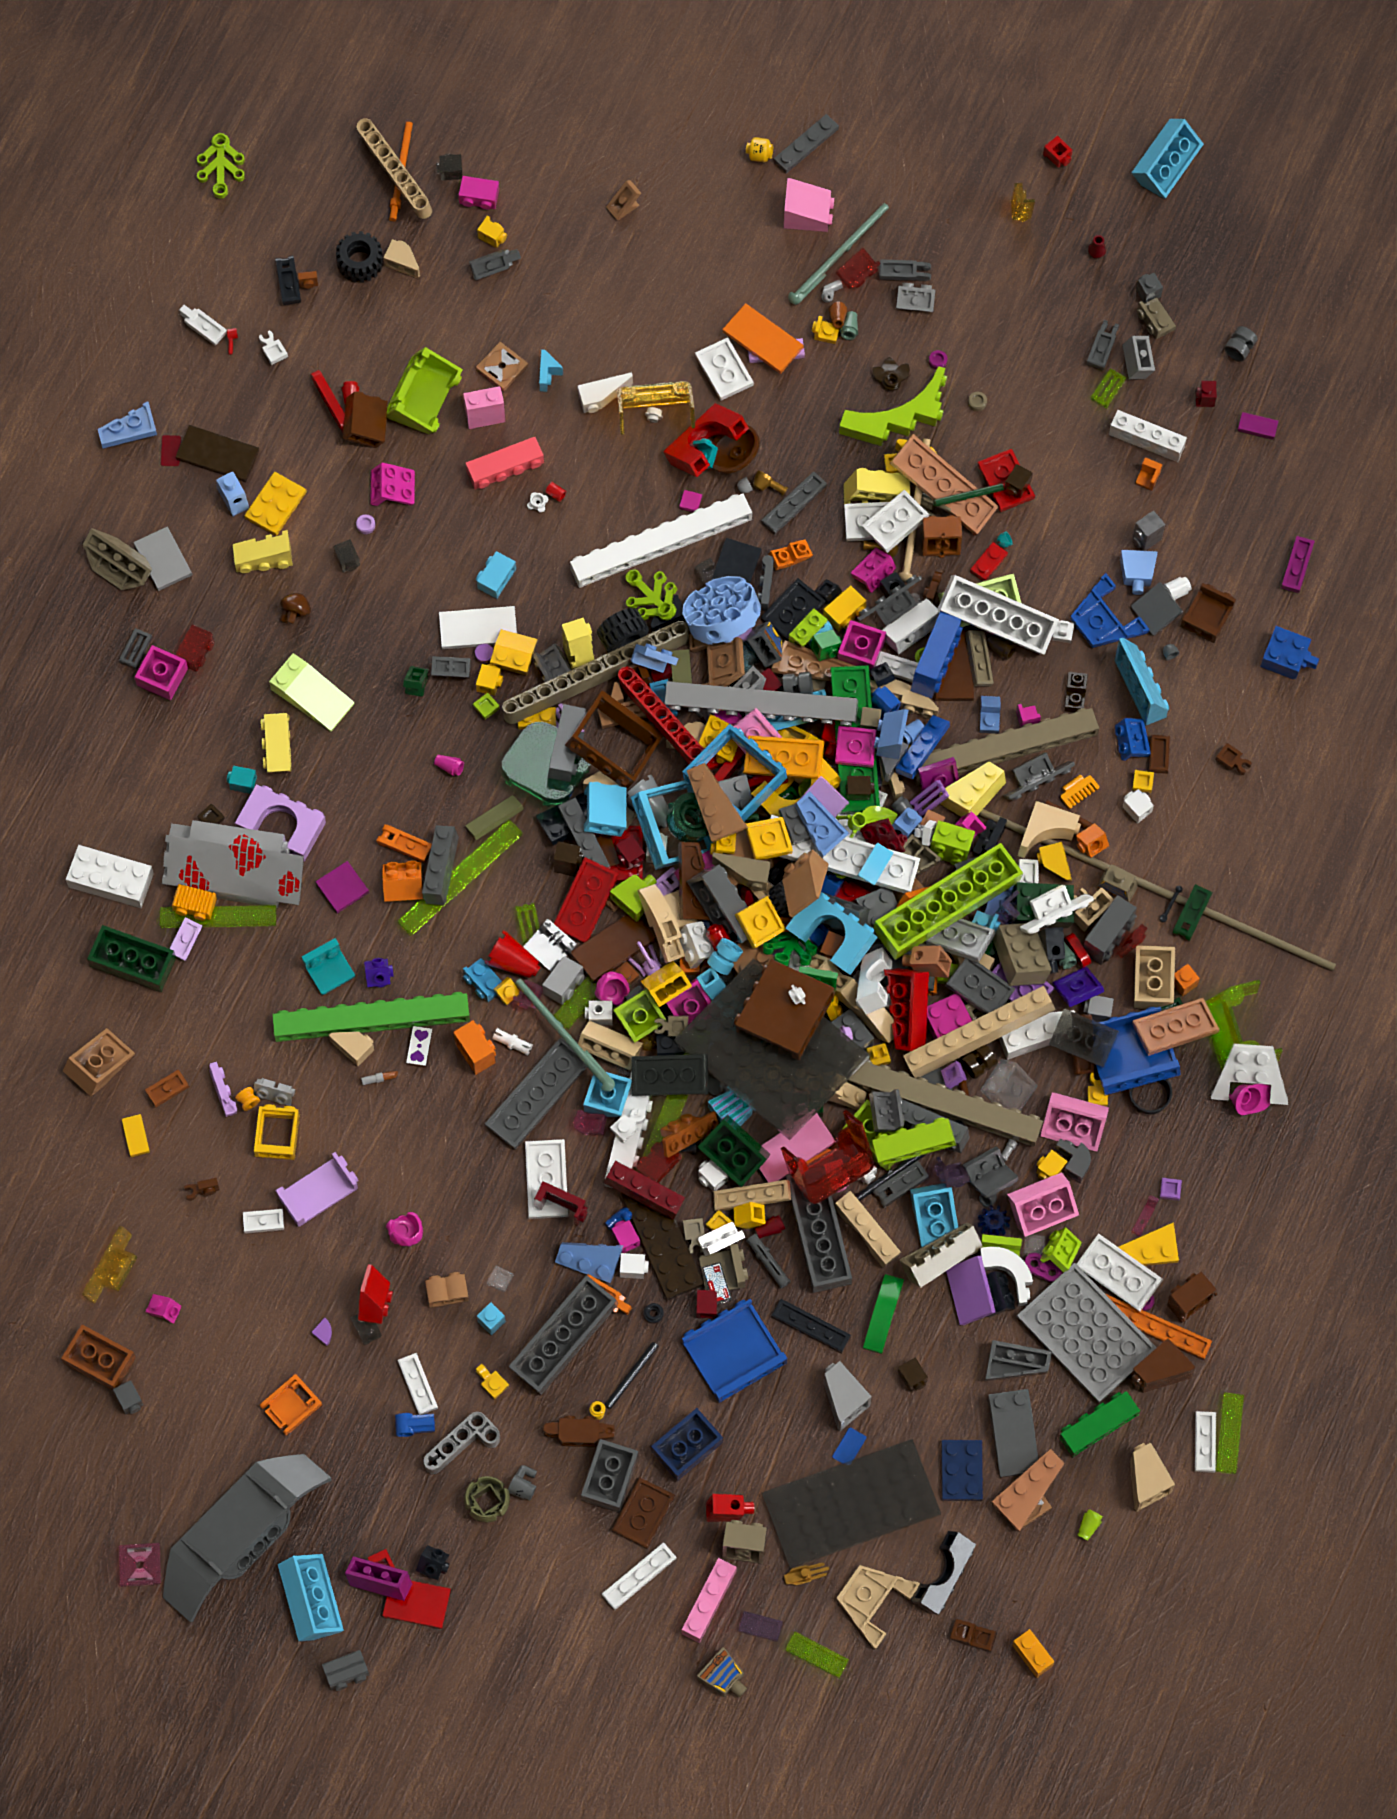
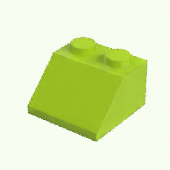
M644 989L613 1009V1012L634 1043L662 1026L661 1023H655L656 1018H662L667 1021L647 989Z

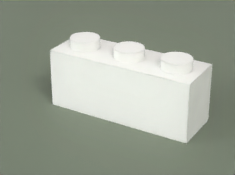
M927 598L918 603V605L882 630L886 631L885 642L898 654L902 653L933 630L940 613L937 611L938 608Z

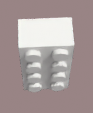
M78 845L66 877V882L69 888L142 908L154 872L150 865Z

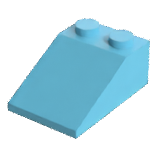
M948 1182L910 1189L921 1247L958 1228L952 1187Z

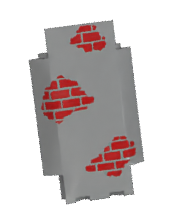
M192 820L191 826L171 824L170 833L166 835L165 839L167 847L164 852L163 866L165 870L162 884L173 886L181 884L214 892L217 899L278 908L279 902L299 905L304 857L289 854L288 842L285 841L284 834Z

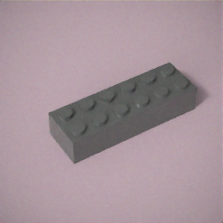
M825 1167L786 1175L785 1180L790 1181V1202L813 1293L851 1285L852 1275Z
M586 1275L510 1364L509 1368L542 1395L617 1307L618 1301Z

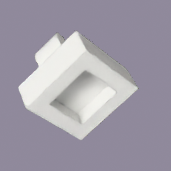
M1058 621L1052 640L1071 643L1074 623Z
M929 820L925 825H918V828H915L914 836L922 838V845L929 846L931 844L936 829V821Z

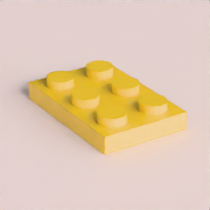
M274 472L244 517L277 536L307 491L302 486Z

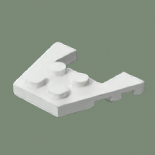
M1233 1044L1221 1075H1219L1216 1086L1211 1093V1099L1229 1100L1230 1082L1271 1085L1270 1104L1288 1105V1097L1281 1078L1274 1047Z

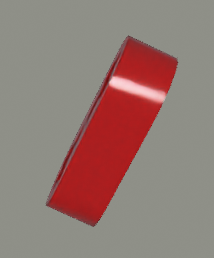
M1071 933L1064 937L1065 943L1075 953L1079 966L1084 968L1090 965L1091 959L1077 936Z

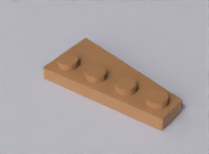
M785 640L782 646V660L774 663L771 671L779 674L794 673L796 676H798L799 672L810 671L812 679L831 681V667L855 665L836 658L819 661L811 649Z

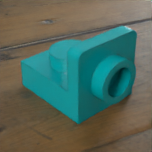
M708 439L693 441V445L703 452L710 466L708 468H712L718 447L713 445L712 441Z

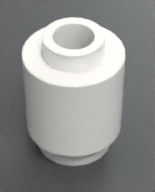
M1178 577L1164 584L1174 600L1187 595L1188 591L1192 590L1191 584L1186 577Z

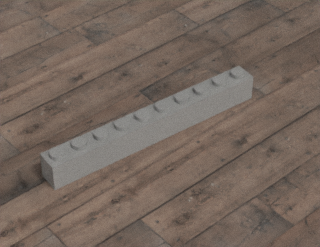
M668 681L665 695V705L669 706L670 710L680 711L681 707L688 708L690 712H699L700 709H705L707 713L711 714L726 711V715L737 716L738 713H745L746 716L757 708L767 719L783 716V720L794 721V718H802V722L813 723V720L816 719L821 720L823 724H832L833 721H838L840 725L851 726L852 723H856L859 701L857 698Z

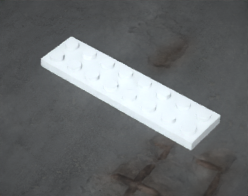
M771 815V819L778 818V816ZM845 837L823 857L829 864L827 871L867 882L857 875L875 845ZM811 839L795 845L791 842L793 853L779 857L797 861L803 853L807 854L812 849L818 855L819 853ZM890 850L894 853L875 885L902 893L911 892L920 858Z

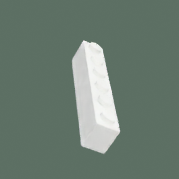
M631 1084L621 1117L625 1114L629 1118L631 1111L636 1107L638 1108V1112L635 1114L636 1118H640L642 1115L646 1116L647 1112H651L653 1101H650L651 1096H632ZM645 1118L643 1123L636 1124L638 1131L625 1143L615 1136L606 1176L615 1160L631 1169L633 1167L637 1168L639 1162L637 1151L642 1149L644 1138L641 1135L642 1131L647 1129L648 1119Z

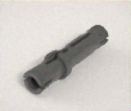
M757 1234L749 1237L746 1242L749 1243L756 1253L755 1257L761 1260L781 1289L787 1286L791 1281L770 1254V1249L764 1246Z

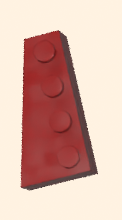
M901 968L884 969V974L888 977L889 984L886 986L887 994H890L891 998L889 1008L894 1019L892 1029L895 1049L913 1051L926 1044L929 972Z

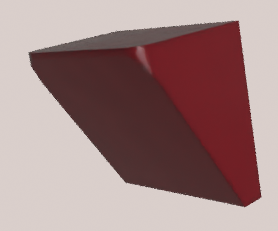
M667 663L663 673L649 668L654 682L672 677L669 663Z
M741 885L739 897L747 906L755 903L751 892L746 886Z

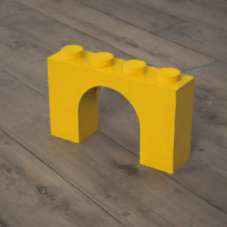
M822 759L820 776L836 789L841 779L831 766ZM811 779V786L817 779ZM766 781L751 793L753 798L768 784ZM774 791L760 806L770 817L771 815L781 817L779 809L793 805L799 799L787 800L780 797Z

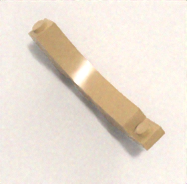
M818 954L811 956L809 967L838 973L835 991L838 1000L851 1009L879 1040L888 1043L893 1040L892 1023H894V1019L883 1007L866 1015L863 1009H860L856 1004L857 982L852 977L843 975L835 964L830 961V958Z

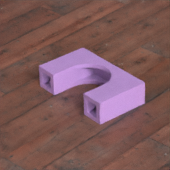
M256 784L238 816L235 826L258 830L262 821L269 814L278 811L289 813L297 821L296 830L288 843L289 854L303 856L305 861L326 823L324 814L317 809L311 810L306 808L307 806L302 802L289 800L290 798L285 794H276L265 785L261 787Z

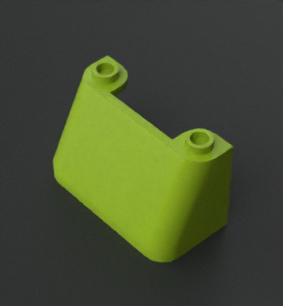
M424 347L415 353L408 362L387 406V418L426 434L435 433L440 425L437 418L440 408L450 388L460 383L462 379L460 375L463 369Z

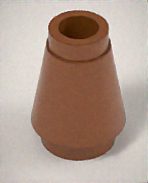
M834 302L829 308L832 323L835 328H842L847 314V307L842 302Z

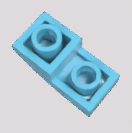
M876 843L857 876L875 885L894 852Z

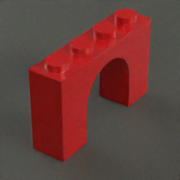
M715 403L663 452L672 466L698 477L710 464L703 452L697 450V447L693 445V441L707 439L714 435H725L737 441L749 427L742 415Z

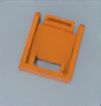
M295 1374L264 1400L260 1407L265 1409L269 1405L270 1407L265 1410V1413L280 1430L288 1426L283 1431L285 1435H288L321 1407L322 1402ZM299 1386L310 1397L306 1403L294 1391Z

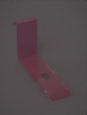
M1152 1195L1149 1196L1131 1233L1139 1237L1141 1236L1159 1199ZM1142 1219L1145 1220L1144 1224H1140Z

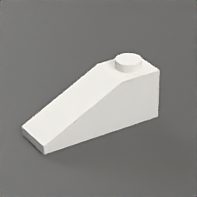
M632 372L578 385V395L583 412H597L633 384Z

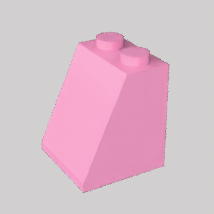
M788 178L784 228L828 232V225H832L833 214H829V211L834 207V198H831V190Z
M500 386L462 394L469 429L505 422L504 401Z

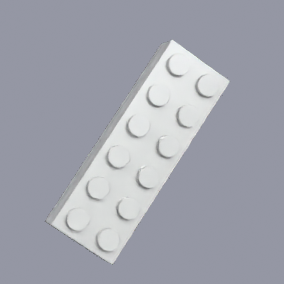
M951 575L937 609L939 612L958 617L965 623L1040 655L1045 654L1059 621L1057 618L956 575Z

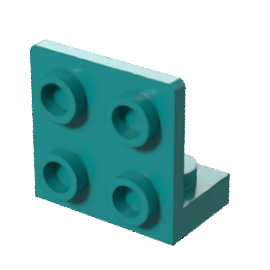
M336 938L302 956L303 965L321 995H325L355 978V974L342 954Z

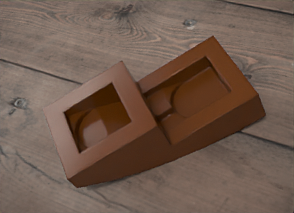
M956 1619L950 1638L968 1646L991 1652L997 1632L978 1627L974 1623Z

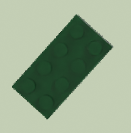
M102 925L87 960L92 968L162 992L176 960L174 950Z

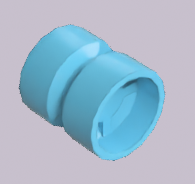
M722 938L716 946L717 951L712 952L707 963L715 971L728 975L734 967L733 962L738 961L743 950L733 941Z

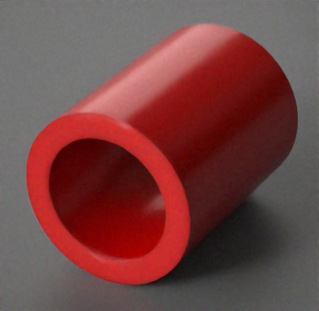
M551 482L545 493L559 502L562 501L567 492L554 482Z

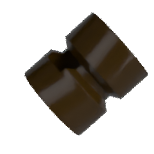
M987 1045L974 1050V1054L968 1053L961 1058L965 1070L973 1079L983 1075L985 1069L990 1070L998 1064L994 1053Z

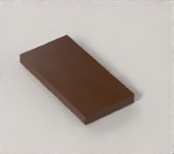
M963 628L959 644L957 648L955 647L952 661L947 666L948 670L945 677L942 678L939 692H935L936 701H974V684L965 632L972 630V628Z
M627 914L570 953L572 958L579 965L583 966V971L594 983L605 973L614 970L641 952L637 945L638 941L641 942L645 949L654 943L656 938L640 919L636 922Z

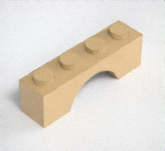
M851 1191L834 1204L836 1212L859 1233L867 1244L870 1253L882 1268L898 1257L901 1251Z

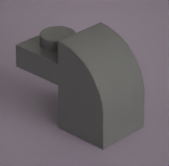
M1060 1139L1056 1144L1055 1151L1070 1159L1065 1167L1064 1174L1081 1183L1090 1166V1152L1082 1142L1078 1148H1075V1145L1069 1140L1064 1141Z

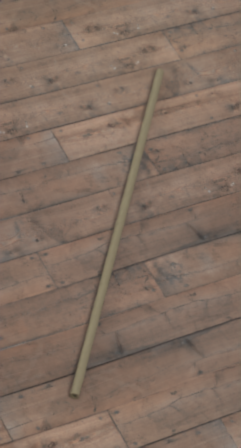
M985 809L980 813V816L998 822L1001 817ZM1007 819V828L1020 834H1025L1026 827ZM1053 839L1041 841L1045 845L1059 843ZM1063 844L1065 853L1104 871L1110 866V864L1094 857L1090 858L1087 854ZM1136 876L1138 886L1170 900L1172 899L1173 892ZM1178 895L1175 902L1185 906L1188 899ZM1206 907L1203 914L1331 971L1336 966L1335 963Z

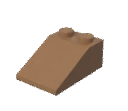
M813 849L807 854L803 853L796 862L789 863L784 869L785 873L782 881L790 917H794L819 899L829 864Z
M106 1028L68 1058L63 1072L86 1093L93 1096L120 1071L135 1053Z

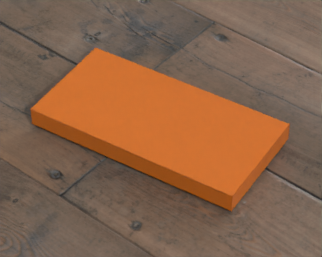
M746 303L723 328V333L780 374L804 348L802 343Z

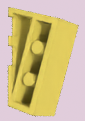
M856 469L844 483V504H850V501L868 503V501L880 500V502H890L903 490L910 495V480L899 472L886 473L883 470Z
M584 618L562 624L563 648L572 670L594 660L591 643L592 630L590 624L585 623Z
M987 762L946 787L945 789L949 797L940 804L960 817L971 811L977 816L1006 784L1004 770L991 762Z

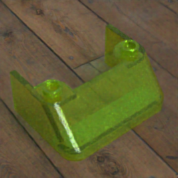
M1260 979L1229 987L1206 1001L1220 1029L1219 1033L1211 1035V1039L1222 1070L1233 1044L1260 1045L1254 1040L1243 1042L1232 1008L1233 1006L1240 1005L1243 1002L1244 996L1258 992L1261 984ZM1282 1048L1274 1049L1277 1061L1281 1057Z

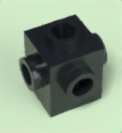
M427 1545L420 1556L416 1571L429 1578L439 1580L442 1574L445 1575L449 1569L450 1563L447 1561L450 1554Z

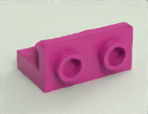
M875 548L851 572V575L854 579L865 584L868 591L872 593L880 586L882 579L893 573L896 566L890 555Z

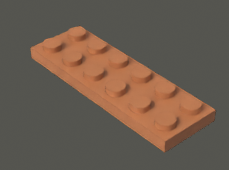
M914 434L910 436L890 462L894 468L932 500L978 489ZM986 495L945 505L951 508L950 512H946L956 517L961 516V524L975 536L999 507Z

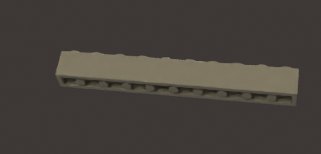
M1081 708L1076 713H1063L1058 718H1046L1033 725L1028 723L1019 729L1014 730L1010 728L1001 734L996 735L993 733L983 739H971L962 745L953 744L944 750L935 749L922 767L954 757L958 774L976 770L987 762L997 764L1097 736L1099 726L1093 709ZM918 772L914 777L916 786L920 785Z
M864 1058L861 1060L856 1059L849 1079V1084L870 1093L891 1092L894 1089H899L901 1098L907 1102L954 1121L959 1120L966 1125L1032 1147L1036 1145L1043 1124L1040 1117L1029 1114L1027 1116L1021 1114V1111L1018 1109L1010 1108L1009 1110L1003 1108V1105L1000 1103H988L979 1096L970 1097L961 1090L955 1089L952 1091L946 1089L947 1087L943 1084L936 1083L934 1085L928 1083V1080L925 1078L917 1077L916 1079L910 1077L907 1072H895L886 1065L877 1066L872 1064V1061Z

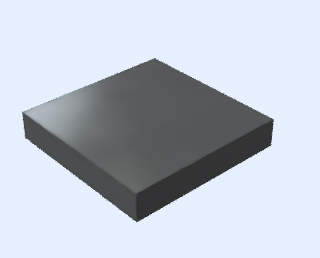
M1161 582L1131 605L1154 636L1183 613V610Z

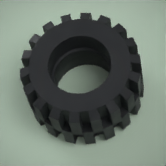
M359 231V234L351 232V236L345 235V240L341 239L339 245H337V266L340 269V273L345 275L346 279L352 278V282L360 280V283H364V280L370 281L372 276L375 278L378 275L377 272L382 270L383 255L381 244L377 242L375 236L371 238L370 233L365 235L363 231ZM358 252L369 255L362 262H355L350 259L353 254Z
M628 608L608 617L599 626L596 634L607 652L610 653L646 636L649 629L636 608Z

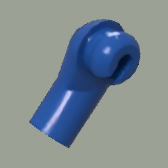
M623 1207L604 1224L609 1230H612L617 1222L623 1219L625 1221L630 1220L632 1212L629 1211V1208Z

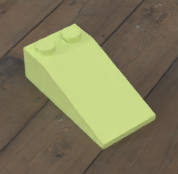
M294 653L269 681L273 692L330 732L333 731L355 704L312 666Z

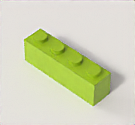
M937 1118L933 1120V1123L927 1125L920 1123L915 1125L913 1129H899L895 1131V1134H882L877 1136L875 1140H872L880 1167L956 1145L948 1118Z

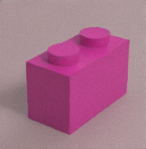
M463 176L459 191V204L467 207L477 206L486 210L496 209L499 181Z

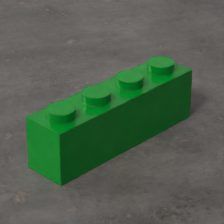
M1127 1391L1123 1394L1118 1392L1110 1398L1112 1401L1106 1405L1104 1403L1099 1404L1094 1408L1095 1412L1090 1415L1087 1413L1078 1418V1423L1073 1426L1069 1424L1061 1430L1062 1433L1059 1439L1072 1458L1139 1415L1140 1409Z

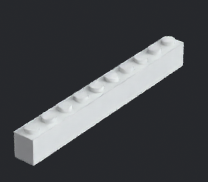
M735 494L730 496L728 500L714 502L710 507L705 509L699 508L687 516L681 515L672 522H664L654 529H646L639 535H631L621 542L610 543L601 550L595 549L588 555L577 556L570 561V569L578 587L581 588L751 521L752 511L744 494Z

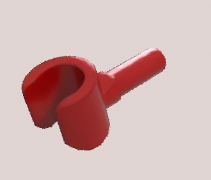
M236 328L227 330L229 355H233V339L238 338Z

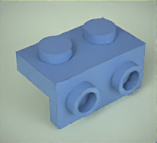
M646 643L645 646L636 644L631 662L663 673L667 663L676 665L678 658L672 656L673 652L662 649L659 652L656 650V646Z

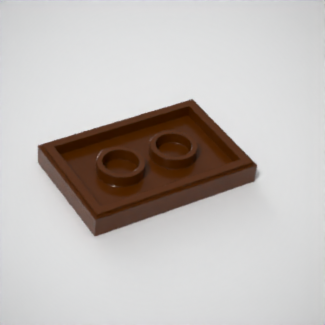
M639 1477L612 1532L648 1549L675 1495Z

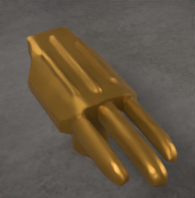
M818 1563L811 1566L804 1565L793 1568L784 1575L786 1585L797 1586L811 1582V1580L826 1576L827 1573L811 1575L828 1571L829 1567L810 1571V1569L825 1565L824 1563Z

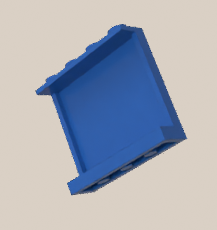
M1161 1006L1149 1007L1141 1012H1130L1126 1016L1112 1017L1107 1021L1092 1023L1094 1062L1105 1095L1181 1075L1178 1060H1176L1173 1048L1148 1056L1132 1025L1133 1020L1160 1012Z
M751 1299L739 1301L732 1310L722 1311L718 1314V1318L713 1321L711 1319L701 1324V1328L696 1331L692 1329L683 1335L684 1338H682L683 1346L718 1403L784 1366L788 1360L784 1352L780 1351L757 1314Z

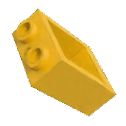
M266 1104L264 1107L259 1106L254 1146L255 1157L295 1160L300 1117L298 1109L292 1106L276 1108L275 1105ZM265 1117L293 1119L290 1147L262 1144Z

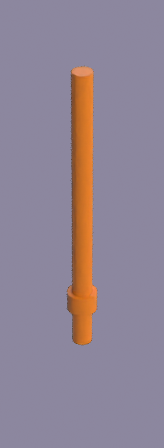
M406 122L399 160L404 167H406L413 126L412 122ZM396 186L393 198L390 200V221H396L398 209L401 207V193Z

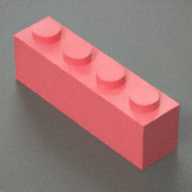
M532 437L466 462V471L474 489H482L489 486L490 483L504 481L511 475H520L527 469L540 467L544 463V455L536 437Z

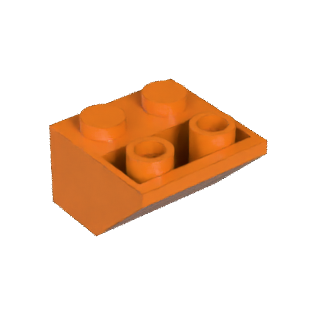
M412 860L406 863L389 862L383 864L384 902L423 899L421 862Z

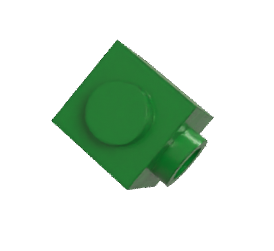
M832 629L813 635L810 648L817 659L822 661L838 656L842 640Z

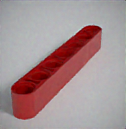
M631 667L621 668L618 672L620 687L686 762L690 764L695 759L693 756L699 755L704 750L703 747Z

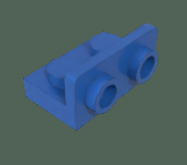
M1124 718L1115 725V734L1122 760H1127L1131 756L1148 757L1151 754L1144 719Z

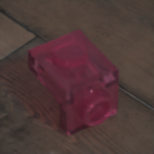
M525 979V984L540 999L543 992L542 986ZM521 990L518 997L513 996V999L518 1002L517 1006L528 1009V1007L536 1008Z
M577 1110V1115L574 1118V1128L583 1135H603L607 1116L604 1114H586L582 1110Z

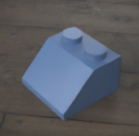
M907 709L884 713L883 720L879 719L877 731H881L880 737H876L874 748H877V756L899 760L908 716Z

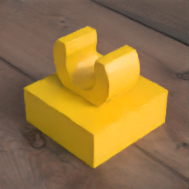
M885 1043L866 1049L872 1064L880 1066L891 1063Z

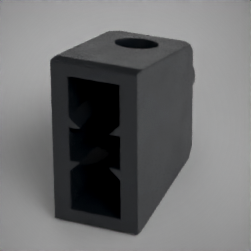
M1063 927L1045 928L1038 932L1052 969L1050 974L1058 973L1057 962L1065 959Z

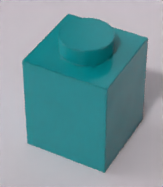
M233 766L232 772L229 771L227 775V783H229L230 790L251 794L254 790L257 779L256 770Z

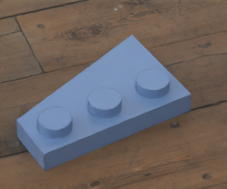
M810 791L794 805L822 858L848 836L849 832Z
M562 1242L555 1262L611 1283L624 1245L606 1246L605 1244L587 1245L586 1243Z

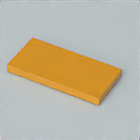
M748 735V739L752 738L762 751H768L776 763H782V766L786 768L787 777L818 779L820 777L824 741ZM746 751L744 774L776 776Z

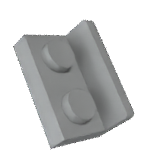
M903 283V286L898 288L896 308L933 312L935 290L932 289L931 285L921 284V288H915L912 283Z

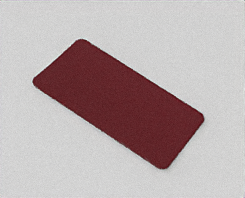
M162 436L161 466H179L180 461L176 460V455L181 445V436Z

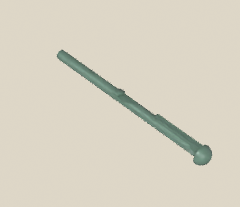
M883 203L795 293L790 292L788 295L789 302L794 305L799 304L827 276L825 272L845 251L848 252L851 246L889 209L888 205Z
M521 978L518 979L515 984L602 1083L601 1089L605 1092L613 1090L615 1087L614 1080L610 1078L587 1050L583 1051L563 1028V1024L557 1021Z

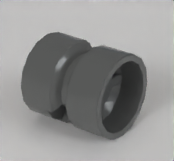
M1239 326L1225 345L1224 351L1232 359L1242 362L1246 359L1258 338L1250 329Z
M799 672L798 676L794 673L783 674L784 692L813 695L811 672Z

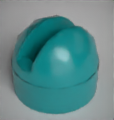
M1007 531L997 537V542H1001L998 544L1001 548H1006L1013 544Z

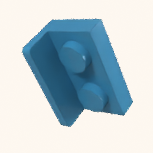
M480 958L469 968H463V979L468 985L472 984L476 988L475 992L481 999L485 998L487 1002H490L497 996L493 989L502 981L488 965L484 964L485 961Z

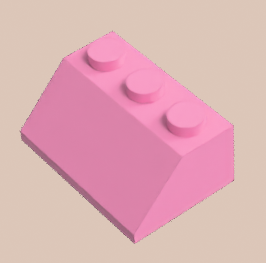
M1052 1092L1041 1137L1056 1141L1060 1139L1064 1141L1069 1140L1078 1147L1082 1142L1089 1150L1098 1151L1109 1107Z

